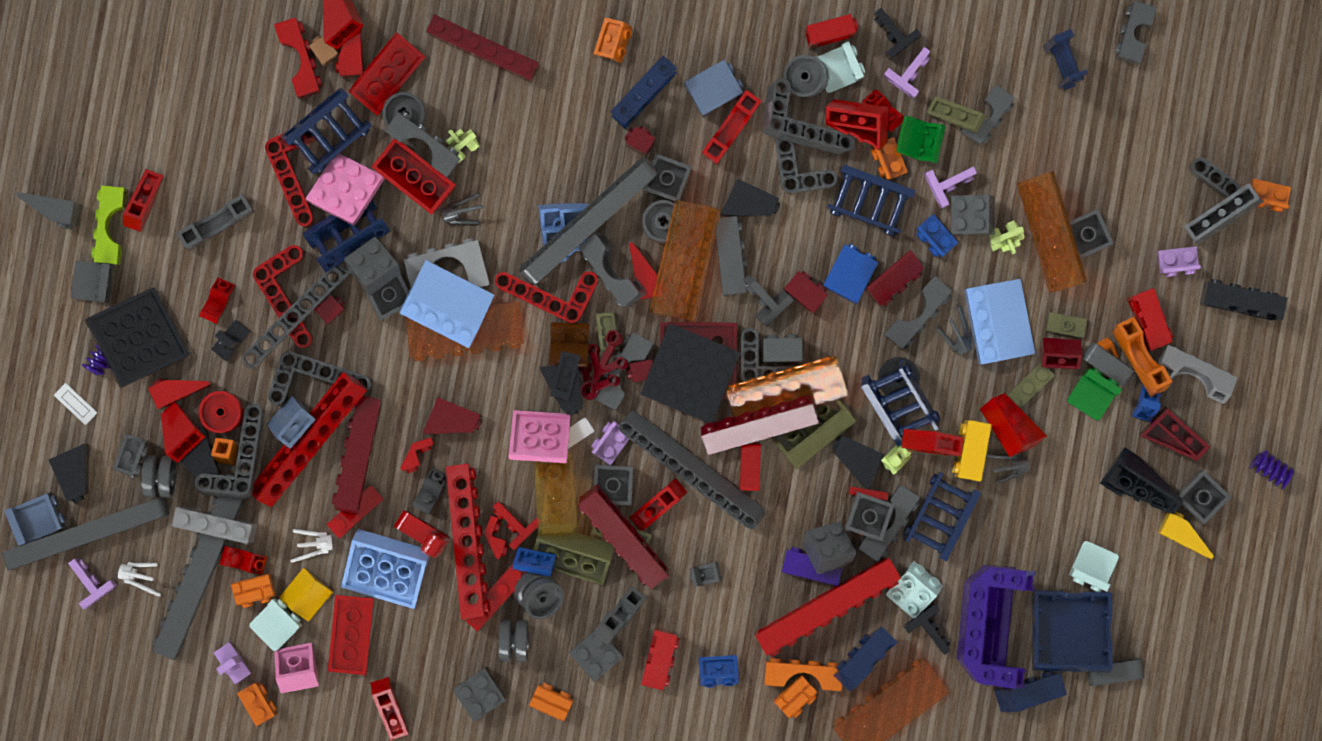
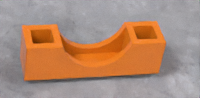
M1131 317L1117 324L1112 333L1150 397L1167 390L1173 381L1164 366L1157 364L1148 353L1144 343L1143 331L1136 319Z
M770 658V661L765 663L764 685L784 687L791 676L798 673H808L818 679L822 690L842 691V684L833 676L837 671L836 666L839 663L828 662V665H820V661H808V664H804L798 659H789V662H781V658Z

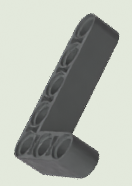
M780 78L768 86L762 120V130L766 135L838 155L854 148V138L849 134L846 135L839 131L787 118L791 90L788 80ZM774 104L778 106V110L775 109ZM771 122L775 124L776 129L772 127ZM789 127L792 128L793 134L789 131ZM824 136L827 138L828 143L825 142ZM841 141L844 142L845 148L842 146Z
M789 109L787 110V118H790ZM772 122V127L776 129L775 124ZM774 138L781 187L785 193L795 194L829 189L836 184L837 175L832 170L798 174L794 143ZM782 142H787L790 145V150L783 152L780 150L779 145ZM790 161L793 168L790 171L784 170L782 167L783 162ZM826 174L831 175L833 183L826 184L823 181V176ZM805 178H813L814 185L807 187L804 184ZM793 180L796 186L794 189L789 190L785 187V182Z
M747 328L741 334V379L747 384H829L835 379V371L831 367L759 366V336L757 331L753 328ZM746 332L754 333L755 340L753 342H747L744 339ZM746 351L754 352L755 359L753 361L745 360L744 354ZM746 370L754 371L755 378L752 381L745 379L744 373ZM766 370H771L774 373V378L771 381L765 380L763 376ZM785 370L792 371V380L786 381L783 378ZM804 370L811 371V380L805 381L802 378ZM828 370L831 372L832 376L829 381H824L821 378L822 371Z
M287 351L280 357L268 393V399L274 405L284 404L288 399L296 372L334 384L344 371L358 380L366 379L368 383L366 392L372 388V380L365 375ZM291 354L295 361L289 366L286 364L285 358ZM309 360L312 362L313 368L307 372L304 370L303 365ZM324 367L331 369L329 377H323L321 372ZM282 373H286L289 377L285 384H282L279 380V376ZM276 391L282 393V400L276 402L273 398Z
M258 404L248 405L244 412L235 477L200 474L195 479V486L201 494L237 499H247L253 494L264 424V413ZM258 411L259 415L257 417H250L252 412ZM251 429L256 430V434H255V435H253V436H248V435H247V433L249 432V430H251ZM247 448L254 449L251 454H244ZM244 467H251L248 473L241 472ZM209 481L208 487H200L202 482ZM221 484H229L227 489L220 490ZM240 486H248L246 491L239 492Z

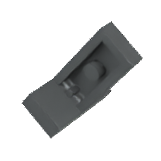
M750 275L743 279L747 284L745 288L753 296L756 294L759 297L757 301L763 309L755 317L765 326H768L794 301L784 290L780 291L772 299Z

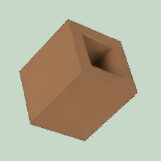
M319 35L311 41L312 44L309 47L324 67L338 58L339 54L335 48L325 44L324 36L321 37Z

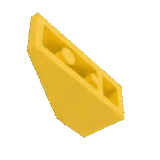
M1167 512L1157 533L1208 559H1212L1213 554L1190 523L1183 519L1184 515L1179 512L1174 514Z

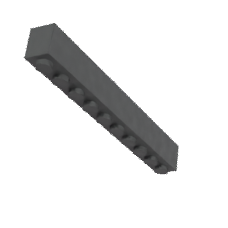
M231 473L227 475L235 477V475ZM223 483V484H221V485H220V486L222 487L221 490L227 489L228 486H229V484H228V483ZM240 486L239 492L246 491L248 486ZM215 496L212 502L215 506L212 512L209 511L208 514L236 520L245 499ZM199 533L197 539L200 541L197 547L194 546L190 553L192 560L189 565L186 564L183 570L182 583L179 582L176 586L175 593L177 595L168 605L167 610L169 614L167 618H163L159 628L162 629L160 635H156L153 640V652L171 660L178 658L228 539Z

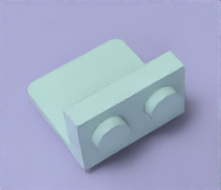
M849 41L837 49L816 57L823 61L829 70V81L825 88L827 93H832L858 82L864 77L865 69L861 62L858 63L855 57L858 55L854 45H850Z
M1084 541L1069 575L1074 577V582L1084 585V582L1090 584V589L1097 592H1102V590L1108 591L1110 587L1108 581L1119 557L1111 551Z
M913 561L901 579L898 580L899 584L888 590L887 597L912 618H916L937 597L943 585L936 577L930 575L922 565Z
M274 598L249 626L273 651H277L302 624L300 623L301 619L295 613L291 614L286 609L287 605L281 599L277 600Z

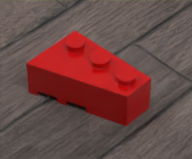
M834 99L826 106V125L846 135L850 134L858 138V141L862 143L866 142L875 146L874 148L880 151L887 144L888 107Z
M1154 288L1126 298L1134 318L1143 331L1147 351H1152L1172 343L1171 338H1173L1171 329L1167 327L1166 317L1160 307Z
M1006 393L993 397L980 408V411L987 422L991 424L992 430L1009 457L1034 448L1047 437Z
M659 628L654 629L641 685L659 690H664V686L668 687L671 676L667 674L669 667L673 668L675 657L672 656L673 651L678 649L680 638H677V633Z

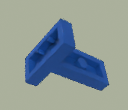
M1142 384L1138 403L1133 409L1131 417L1150 423L1160 409L1161 403H1159L1161 393L1150 397Z

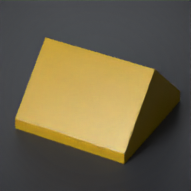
M303 568L279 598L291 611L309 622L333 591L307 569Z

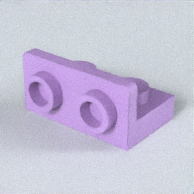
M1197 246L1157 251L1160 274L1165 273L1166 277L1177 276V272L1182 271L1185 272V275L1196 274V270L1201 269V265L1198 263Z
M615 421L612 424L610 422L606 424L602 430L605 433L601 439L597 437L591 446L593 448L592 453L609 465L613 463L629 440L620 432L619 424Z

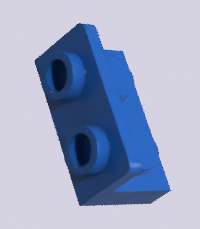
M934 214L915 229L918 232L916 236L923 243L925 241L930 246L928 249L935 257L939 256L942 258L958 244L956 239Z
M518 547L513 562V569L550 577L552 570L555 569L556 555Z
M737 655L699 657L700 686L711 688L716 685L733 686L739 683Z

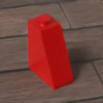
M323 0L324 42L338 50L364 24L352 0Z
M173 402L161 414L165 453L178 463L205 438V435L188 413L176 402Z
M757 441L741 446L739 490H760L761 444H757Z

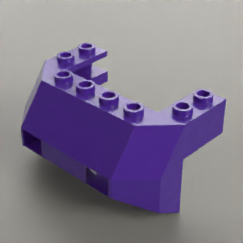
M983 565L964 582L957 660L973 681L979 684L1013 689L1025 687L1023 681L1026 669L1006 666L1013 590L1034 591L1033 580L1036 571L1016 569V567Z

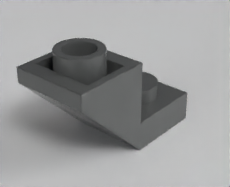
M432 467L412 507L429 515L447 481V475Z

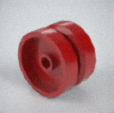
M215 391L208 394L202 400L199 406V418L206 429L214 433H228L241 425L245 409L237 395L226 391ZM222 408L224 414L219 416V412H221L219 409Z

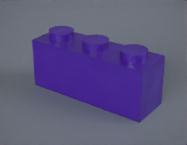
M791 547V550L786 549L781 572L838 586L842 568L817 575L808 555L802 553L803 549Z

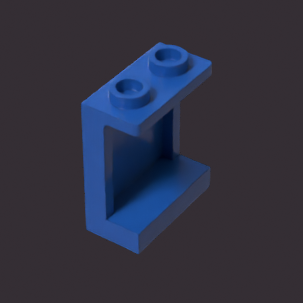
M849 244L842 247L823 287L857 304L879 262L875 261V256L869 253L863 255L858 252L859 248Z

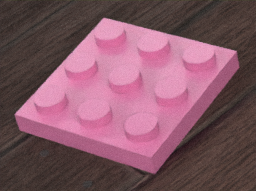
M338 154L329 161L306 197V201L355 226L385 178L379 173Z
M513 410L509 460L567 463L571 415Z

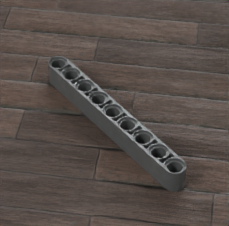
M645 157L640 158L520 267L518 272L531 285L537 284L657 175V169Z
M340 263L324 273L245 351L242 359L243 365L249 369L256 368L351 272L343 268ZM332 273L336 274L338 276V281H329L328 275ZM322 287L325 294L318 296L315 294L314 289ZM304 300L309 301L311 308L303 309L301 302ZM295 314L298 320L295 323H291L287 320V316ZM280 327L284 330V334L276 336L273 330ZM262 341H267L271 347L268 350H263L259 344ZM252 354L257 358V361L250 364L246 361V356Z
M630 411L619 424V430L622 434L748 529H755L765 515L764 509L639 413Z
M160 497L4 551L2 556L7 571L160 519L168 516L169 512L164 498Z

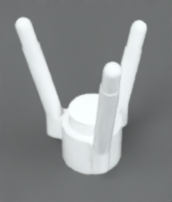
M293 529V533L320 537L316 538V542L299 543L297 547L317 546V549L321 550L291 559V563L333 550L332 535H327V532L320 533Z
M128 562L127 565L121 564L118 571V579H123L124 583L134 585L156 596H161V593L133 581L135 578L153 581V577L137 574V569L134 567H157L158 563Z

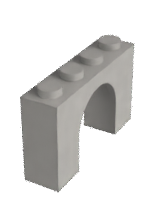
M474 238L463 240V244L457 246L455 243L444 245L445 249L438 251L437 248L428 249L426 254L423 255L418 253L407 255L408 259H404L410 287H412L425 260L435 264L444 258L459 260L466 269L470 283L480 288L491 286L480 243L478 240L474 241Z
M186 506L176 507L172 523L173 527L245 544L253 543L255 540L258 523L202 513L203 510Z

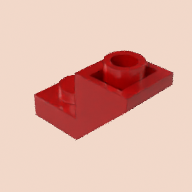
M877 89L862 100L864 104L888 107V130L890 132L903 122V115L892 107L887 98Z
M218 277L210 289L208 300L201 309L199 317L217 324L227 307L235 284Z
M433 437L412 444L400 467L401 471L406 470L408 474L418 470L417 466H420L421 462L417 450H420L421 453L432 450L431 446L435 445Z
M491 515L484 534L495 558L501 559V556L505 557L509 546L506 545L507 540L493 536V533L498 532L501 522H498L499 518L497 516Z
M224 546L219 564L263 575L268 557L243 549Z

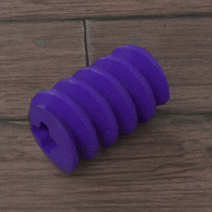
M95 344L94 346L98 351H90L93 358L86 357L89 364L82 363V366L97 376L98 374L105 375V371L102 368L109 369V366L98 345Z
M1267 450L1258 453L1249 468L1257 466L1256 473L1263 470V478L1266 475H1270L1269 482L1276 479L1275 486L1282 483L1281 490L1285 488L1293 476L1294 469L1291 467L1287 469L1286 463L1281 465L1280 459L1274 461L1275 456L1272 454L1268 456Z

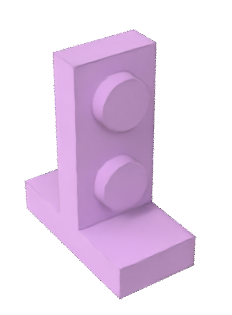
M924 47L902 77L890 68H888L883 77L911 99H914L919 91L910 85L908 80L912 82L919 74L916 72L920 65L924 67L929 61L928 54L930 51Z
M972 167L941 183L938 182L933 170L925 173L924 176L940 209L949 205L943 191L946 190L948 193L957 188L956 184L960 182L966 184L974 180L973 176L977 172Z
M75 558L68 563L91 594L79 603L83 610L118 586L114 580H109L99 587V580L95 575L91 576L87 570L89 567L83 559Z
M228 642L214 652V655L221 663V666L216 668L220 675L223 673L229 675L234 684H237L252 673L231 642Z

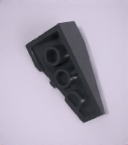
M1126 447L1116 457L1100 482L1101 485L1117 495L1122 496L1125 494L1131 496L1134 501L1139 502L1142 500L1148 502L1152 507L1174 514L1184 501L1141 457Z

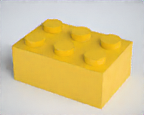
M964 420V423L960 424L959 435H962L961 437H964L961 457L958 456L957 461L953 462L952 472L955 473L954 477L975 481L982 480L991 424Z

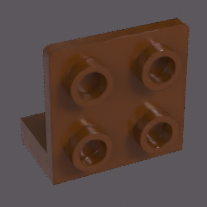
M551 322L549 365L558 366L561 352L564 351L581 356L578 367H586L588 364L589 324Z

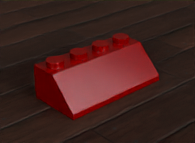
M395 138L371 166V168L431 215L448 199L456 188L452 181Z

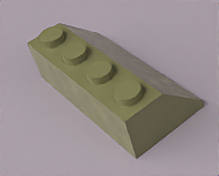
M829 388L813 400L819 424L770 437L795 469H798L856 422L848 409Z
M543 522L534 546L535 551L556 555L555 569L553 571L602 586L615 548L611 543Z

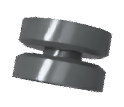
M798 55L792 58L785 66L783 77L791 85L790 92L800 97L810 98L816 97L825 90L829 81V70L819 58L809 55ZM808 73V78H803L804 74Z
M399 92L392 95L385 102L383 119L386 125L390 123L397 112L402 114L403 111L413 117L411 121L414 124L418 125L421 123L423 126L425 125L427 112L423 103L415 95L408 92Z
M659 200L646 208L643 214L642 226L650 240L656 243L667 244L680 236L684 228V216L682 210L675 203L668 200ZM661 219H665L667 221V224H665V226L660 225Z
M146 455L142 468L143 496L155 497L159 492L161 498H172L176 484V462L169 456H163L159 460L157 455Z
M528 572L518 580L514 590L516 601L534 619L541 620L554 615L563 603V590L551 576Z
M500 620L499 662H510L512 650H515L516 662H527L529 650L528 620H518L515 625V632H513L511 620Z

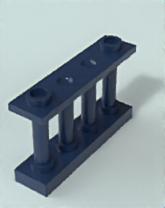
M1072 29L1054 35L1043 45L1045 53L1051 52V55L1054 54L1063 78L1058 88L1064 87L1065 90L1075 87V83L1084 80V76L1088 74L1087 69L1079 71L1070 48V40L1074 37Z
M663 55L611 110V117L626 129L676 76L677 72L675 70L677 67Z
M342 88L335 91L281 136L288 145L296 144L312 164L307 168L312 174L320 173L326 167L325 164L359 136H365L372 126L367 120L361 122L347 105L346 98L349 95ZM335 107H340L356 127L348 135L331 115V111ZM321 119H325L341 139L333 147L316 127V123ZM306 131L311 132L326 151L319 159L314 156L301 139V135Z
M843 164L840 173L843 174L844 180L835 205L828 204L827 206L830 214L838 217L842 214L883 229V233L893 237L895 234L899 235L901 230L895 227L905 200L913 198L916 190ZM855 178L861 181L860 184L862 186L853 211L850 212L842 209V205L850 183ZM874 185L879 187L880 193L869 219L859 214L869 187L871 188ZM893 192L897 194L898 199L890 222L886 225L878 222V218L887 194Z
M373 200L370 201L360 217L362 219L366 216L370 223L369 226L360 230L357 224L353 226L334 215H330L302 233L311 248L317 247L321 253V256L316 260L325 273L342 263L344 258L372 238L380 239L391 232L382 218L378 220L375 218L373 211L377 207ZM350 226L354 235L344 241L340 232ZM334 237L338 245L328 251L323 242Z
M903 359L899 362V371L875 381L872 380L870 375L862 377L861 388L897 447L902 446L904 429L916 430L929 423L932 424L935 431L939 429L941 418L938 411L933 410L915 380L911 366L909 364L906 365ZM904 378L908 384L907 387L887 396L881 395L879 392L880 387ZM910 393H913L917 399V402L896 411H891L888 403ZM920 408L926 414V417L906 426H900L897 418Z
M938 472L937 475L933 474L929 482L931 487L912 525H907L903 535L905 536L904 540L907 542L912 537L938 550V557L947 561L981 492L972 489L971 492H966L942 480L941 478L944 473ZM937 486L964 499L963 501L966 503L963 509H957L933 497ZM930 503L954 515L955 519H957L954 526H948L924 514L928 504ZM921 520L945 532L946 536H948L946 542L939 543L915 531L919 521Z

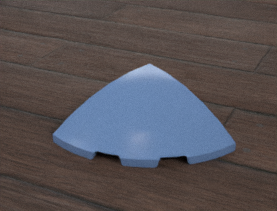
M561 203L538 205L542 245L544 246L589 204ZM584 240L576 249H574V250H573L565 259H563L561 262H564V261L568 260V259H569V256L572 255L573 253H575L577 250L580 251V248H579V247H580L586 240Z

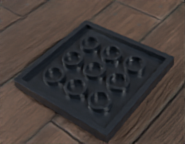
M154 287L84 320L120 389L190 355Z
M669 323L640 395L711 423L736 366L740 352Z

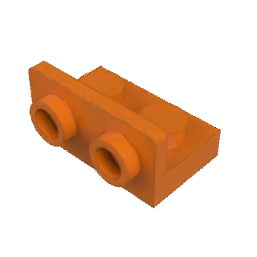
M604 18L594 54L621 63L626 55L628 40L632 35V26L622 21Z
M894 137L887 139V144L880 151L875 149V146H872L873 149L870 151L874 161L878 160L880 167L877 169L881 178L891 180L908 173L901 154L897 153V144Z
M1252 179V185L1264 201L1257 207L1264 208V206H1269L1275 212H1282L1289 208L1287 204L1291 187Z
M258 681L237 693L255 726L277 715L275 703L272 700L269 701L266 696L268 692L262 683L259 684Z

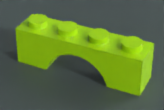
M101 185V190L97 192V201L100 202L99 209H96L95 220H98V223L93 233L96 244L92 248L91 254L96 263L121 264L122 246L117 244L110 236L109 222L117 211L126 208L128 189L124 187Z

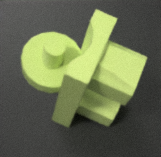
M461 129L456 133L452 130L448 131L451 137L446 142L459 152V162L465 158V155L460 150L465 145L471 152L479 147L475 138L477 136L471 129L463 134Z
M1015 221L1005 225L1007 233L1001 235L999 229L995 228V235H989L992 251L1001 248L1002 252L1009 250L1012 255L1016 253L1015 247L1020 246L1019 240L1024 239V230Z
M895 445L881 461L885 468L894 475L912 457L911 453L914 450L904 449L901 446L897 447Z

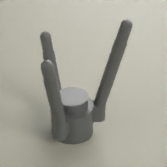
M479 193L455 203L447 204V207L442 208L444 222H450V225H479L480 221L457 219L460 218V213L482 209L483 205L463 209L456 207L479 197Z
M958 306L965 337L960 335L952 318L949 321L957 336L954 343L939 327L937 331L950 345L953 352L957 351L958 355H962L972 349L970 345L972 341L969 337L962 308Z
M986 453V457L1015 460L1011 462V466L993 469L994 472L1007 470L1016 472L996 480L995 484L1018 476H1024V473L1030 471L1027 457L1022 458L1021 455L1009 457V455Z

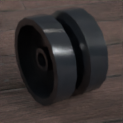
M894 357L882 364L878 372V380L899 371V362L902 359L906 365L909 364L911 366L913 376L918 385L920 384V375L918 368L911 360L905 357ZM903 378L902 381H894L880 387V389L887 396L907 387L908 384ZM910 393V394H908V395H906V396H904V397H901V398H899V399H897V400H903V399L909 398L910 396L913 395V393Z

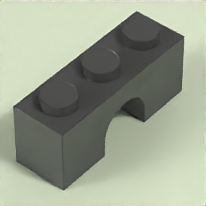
M1137 1L1127 6L1125 16L1128 18L1126 24L1123 23L1120 30L1122 39L1121 42L1116 44V59L1137 65L1141 63L1146 44L1136 40L1134 30L1138 26L1146 28L1152 26L1157 7Z
M996 84L983 101L991 110L990 118L983 121L977 133L964 128L960 133L977 146L981 143L985 144L991 137V134H989L993 127L997 129L1003 121L1000 118L1003 113L1006 112L1008 114L1014 106L1012 101L1015 98Z
M631 586L616 607L598 624L593 634L608 646L639 611L647 598Z

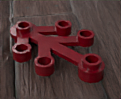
M610 330L606 334L605 339L608 346L601 360H599L600 347L596 344H590L588 353L590 354L592 364L588 362L585 370V367L579 366L584 380L580 392L586 400H593L597 397L600 390L608 386L617 387L620 383V378L614 374L599 382L601 376L618 368L624 370L628 367L629 362L623 357H618L616 361L608 364L615 347L623 342L622 334L616 330ZM593 365L594 375L591 379L590 372Z

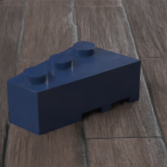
M882 626L869 635L867 633L864 634L858 641L860 645L857 648L854 646L848 652V659L846 661L842 660L836 666L837 671L833 676L849 691L856 688L873 670V667L879 660L886 656L885 653L898 643Z
M1046 671L1041 673L1042 676L1025 678V681H1023V684H1025L1024 688L1002 687L995 689L1000 712H1019L1067 695L1061 673Z

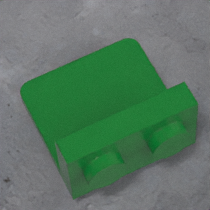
M905 116L897 143V153L918 161L937 163L946 126L927 123L911 116Z
M1096 368L1085 370L1067 398V402L1094 420H1100L1113 398L1118 396L1122 389L1118 387L1119 383L1111 378L1107 380L1102 377L1103 373Z

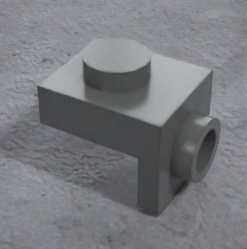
M713 562L690 568V579L694 587L722 581L719 563Z

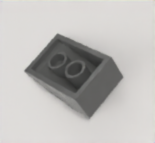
M17 192V197L50 221L57 223V227L72 230V226L78 227L82 204Z

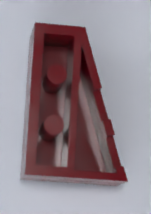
M1167 406L1140 433L1142 438L1153 441L1196 461L1210 448V445Z

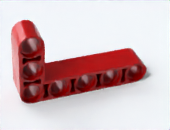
M305 133L301 135V139L306 145L316 141L314 136L307 138ZM283 134L266 142L265 151L296 222L300 226L307 228L313 225L315 220L309 203L306 201L305 193L287 154L299 148L296 144L288 145L281 137ZM274 143H278V152L271 153V145ZM280 161H286L287 167L285 170L281 171L278 169ZM289 178H293L295 182L292 188L285 186V182ZM301 196L302 203L295 206L293 204L294 197ZM304 213H308L310 216L307 223H302L300 220L301 215Z
M291 245L257 266L253 271L254 280L278 318L285 313L280 312L278 309L281 302L287 303V310L293 304L276 277L304 259V250L296 245ZM294 249H298L300 252L297 259H292L290 256L291 251ZM281 259L283 267L276 270L274 263L276 260ZM260 270H266L267 277L264 280L258 278ZM271 286L277 287V294L275 296H270L268 293ZM289 314L287 316L288 321H290V319L296 318L298 320L295 314ZM303 321L289 334L294 343L300 348H308L313 343V336ZM302 334L308 336V342L305 345L299 342V337Z
M591 271L583 273L567 303L505 272L497 274L494 280L495 285L500 290L568 323L579 322L598 284V278L595 273ZM587 275H592L595 278L593 285L588 286L584 283V278ZM507 276L509 283L506 286H500L498 283L499 278ZM520 284L526 287V292L523 295L516 293V287ZM579 292L586 294V300L583 303L576 301L575 297ZM541 293L543 301L535 303L533 301L534 294ZM553 301H558L561 305L560 310L557 312H553L550 309V304ZM576 310L578 317L575 320L568 319V311Z
M406 510L402 511L394 524L396 529L423 544L420 550L433 558H437L443 553L451 539Z

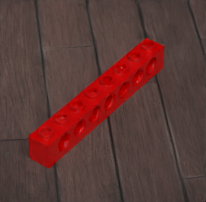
M343 371L309 413L316 420L291 448L284 444L255 480L252 495L257 501L272 508L367 391L358 379Z
M468 463L446 466L461 619L469 621L488 618V613H490V605L486 601L488 585L487 582H484L486 566L485 563H482L484 547L483 544H480L482 527L478 524L480 508L476 505L478 489L474 485L476 470ZM466 480V487L460 490V482ZM468 499V506L462 509V501ZM466 518H470V525L464 528L463 521ZM468 537H472V544L466 547L465 540ZM473 556L474 563L468 566L467 559ZM475 575L476 582L470 585L469 578ZM474 594H477L478 601L477 603L472 604L471 597Z

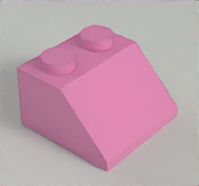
M312 642L274 651L275 675L281 693L319 686L318 670Z

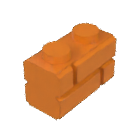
M270 573L231 583L236 606L242 605V608L254 606L253 602L258 600L261 601V604L272 600V597L276 596Z
M801 674L773 701L789 719L792 716L796 718L803 711L801 708L806 703L810 705L817 698L816 694L818 692Z
M543 682V685L538 684L529 706L564 722L574 700L570 698L571 694L563 690L559 693L553 690L554 686Z

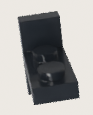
M882 8L874 13L875 23L880 28L883 27L887 33L885 35L891 43H896L895 46L885 53L889 60L921 36L918 29H915L904 38Z
M234 320L226 331L219 330L215 337L218 341L211 350L223 360L228 361L251 331L237 320Z
M564 351L561 352L550 397L570 401L581 356Z
M933 603L903 627L908 633H911L921 625L945 655L951 651L948 648L950 643L944 635L940 637L936 632L939 628L933 620L928 621L930 617L940 611Z

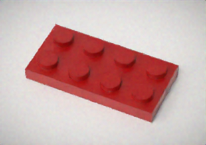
M396 32L348 92L378 116L383 110L385 102L398 92L424 60L425 56Z
M335 595L328 672L367 675L374 598Z

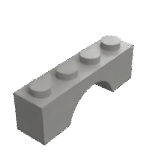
M1167 345L1163 350L1157 363L1164 366L1171 379L1180 374H1189L1198 378L1206 389L1207 397L1222 404H1225L1231 397L1237 381V377L1229 372L1220 370L1212 364L1199 360L1195 356L1189 355L1170 345Z

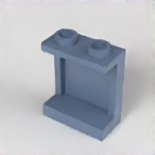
M722 60L684 82L702 117H705L711 111L734 98L743 95L742 90L744 86L740 79L736 80L732 73L735 71L730 62L726 63L725 60Z
M292 395L267 423L274 436L289 448L296 443L316 420L305 410L306 407Z
M51 492L4 510L18 546L65 528L64 524L66 521L64 515L59 513L57 509L59 505L58 500Z

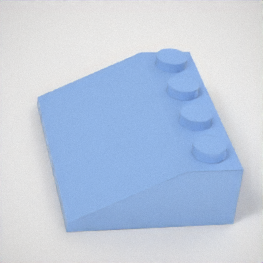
M425 260L399 312L469 348L479 330L494 294Z
M1021 279L964 290L979 365L1035 354Z
M357 529L352 539L341 588L415 609L430 556L421 551V547Z

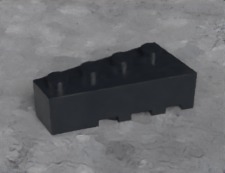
M1211 279V282L1208 281L1204 284L1200 305L1271 321H1280L1284 318L1288 297L1279 296L1278 293L1260 292V289L1251 287L1244 289L1241 288V285L1234 283L1224 285L1222 284L1223 281Z

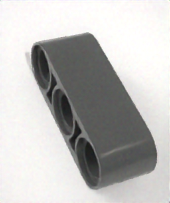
M1197 158L1189 165L1190 173L1225 199L1230 196L1226 192L1228 185L1234 188V193L1241 189L1234 179L1205 158ZM1197 162L1203 164L1204 169L1202 172L1196 170L1195 164ZM1212 174L1218 175V183L1211 181Z
M1094 341L1082 356L1084 360L1123 387L1135 373L1134 369Z
M1141 658L1113 662V670L1110 673L1087 672L1089 686L1144 678Z

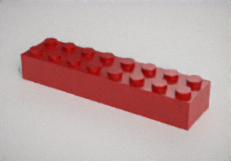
M885 557L883 560L876 562L838 584V586L829 589L754 632V635L766 656L770 654L772 657L781 652V647L785 645L790 647L797 643V638L802 635L807 637L815 632L814 628L818 626L823 628L832 622L831 619L835 616L840 618L849 613V608L854 606L856 609L865 604V599L869 597L874 599L881 595V590L884 588L891 589L899 584L898 580L901 577L890 558Z

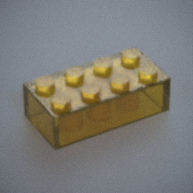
M572 453L567 454V463L533 461L538 536L577 533Z

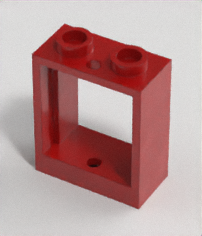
M848 14L806 26L804 32L809 50L854 38L858 24L856 18H852V15Z
M904 429L901 448L928 454L961 457L964 437L934 431Z

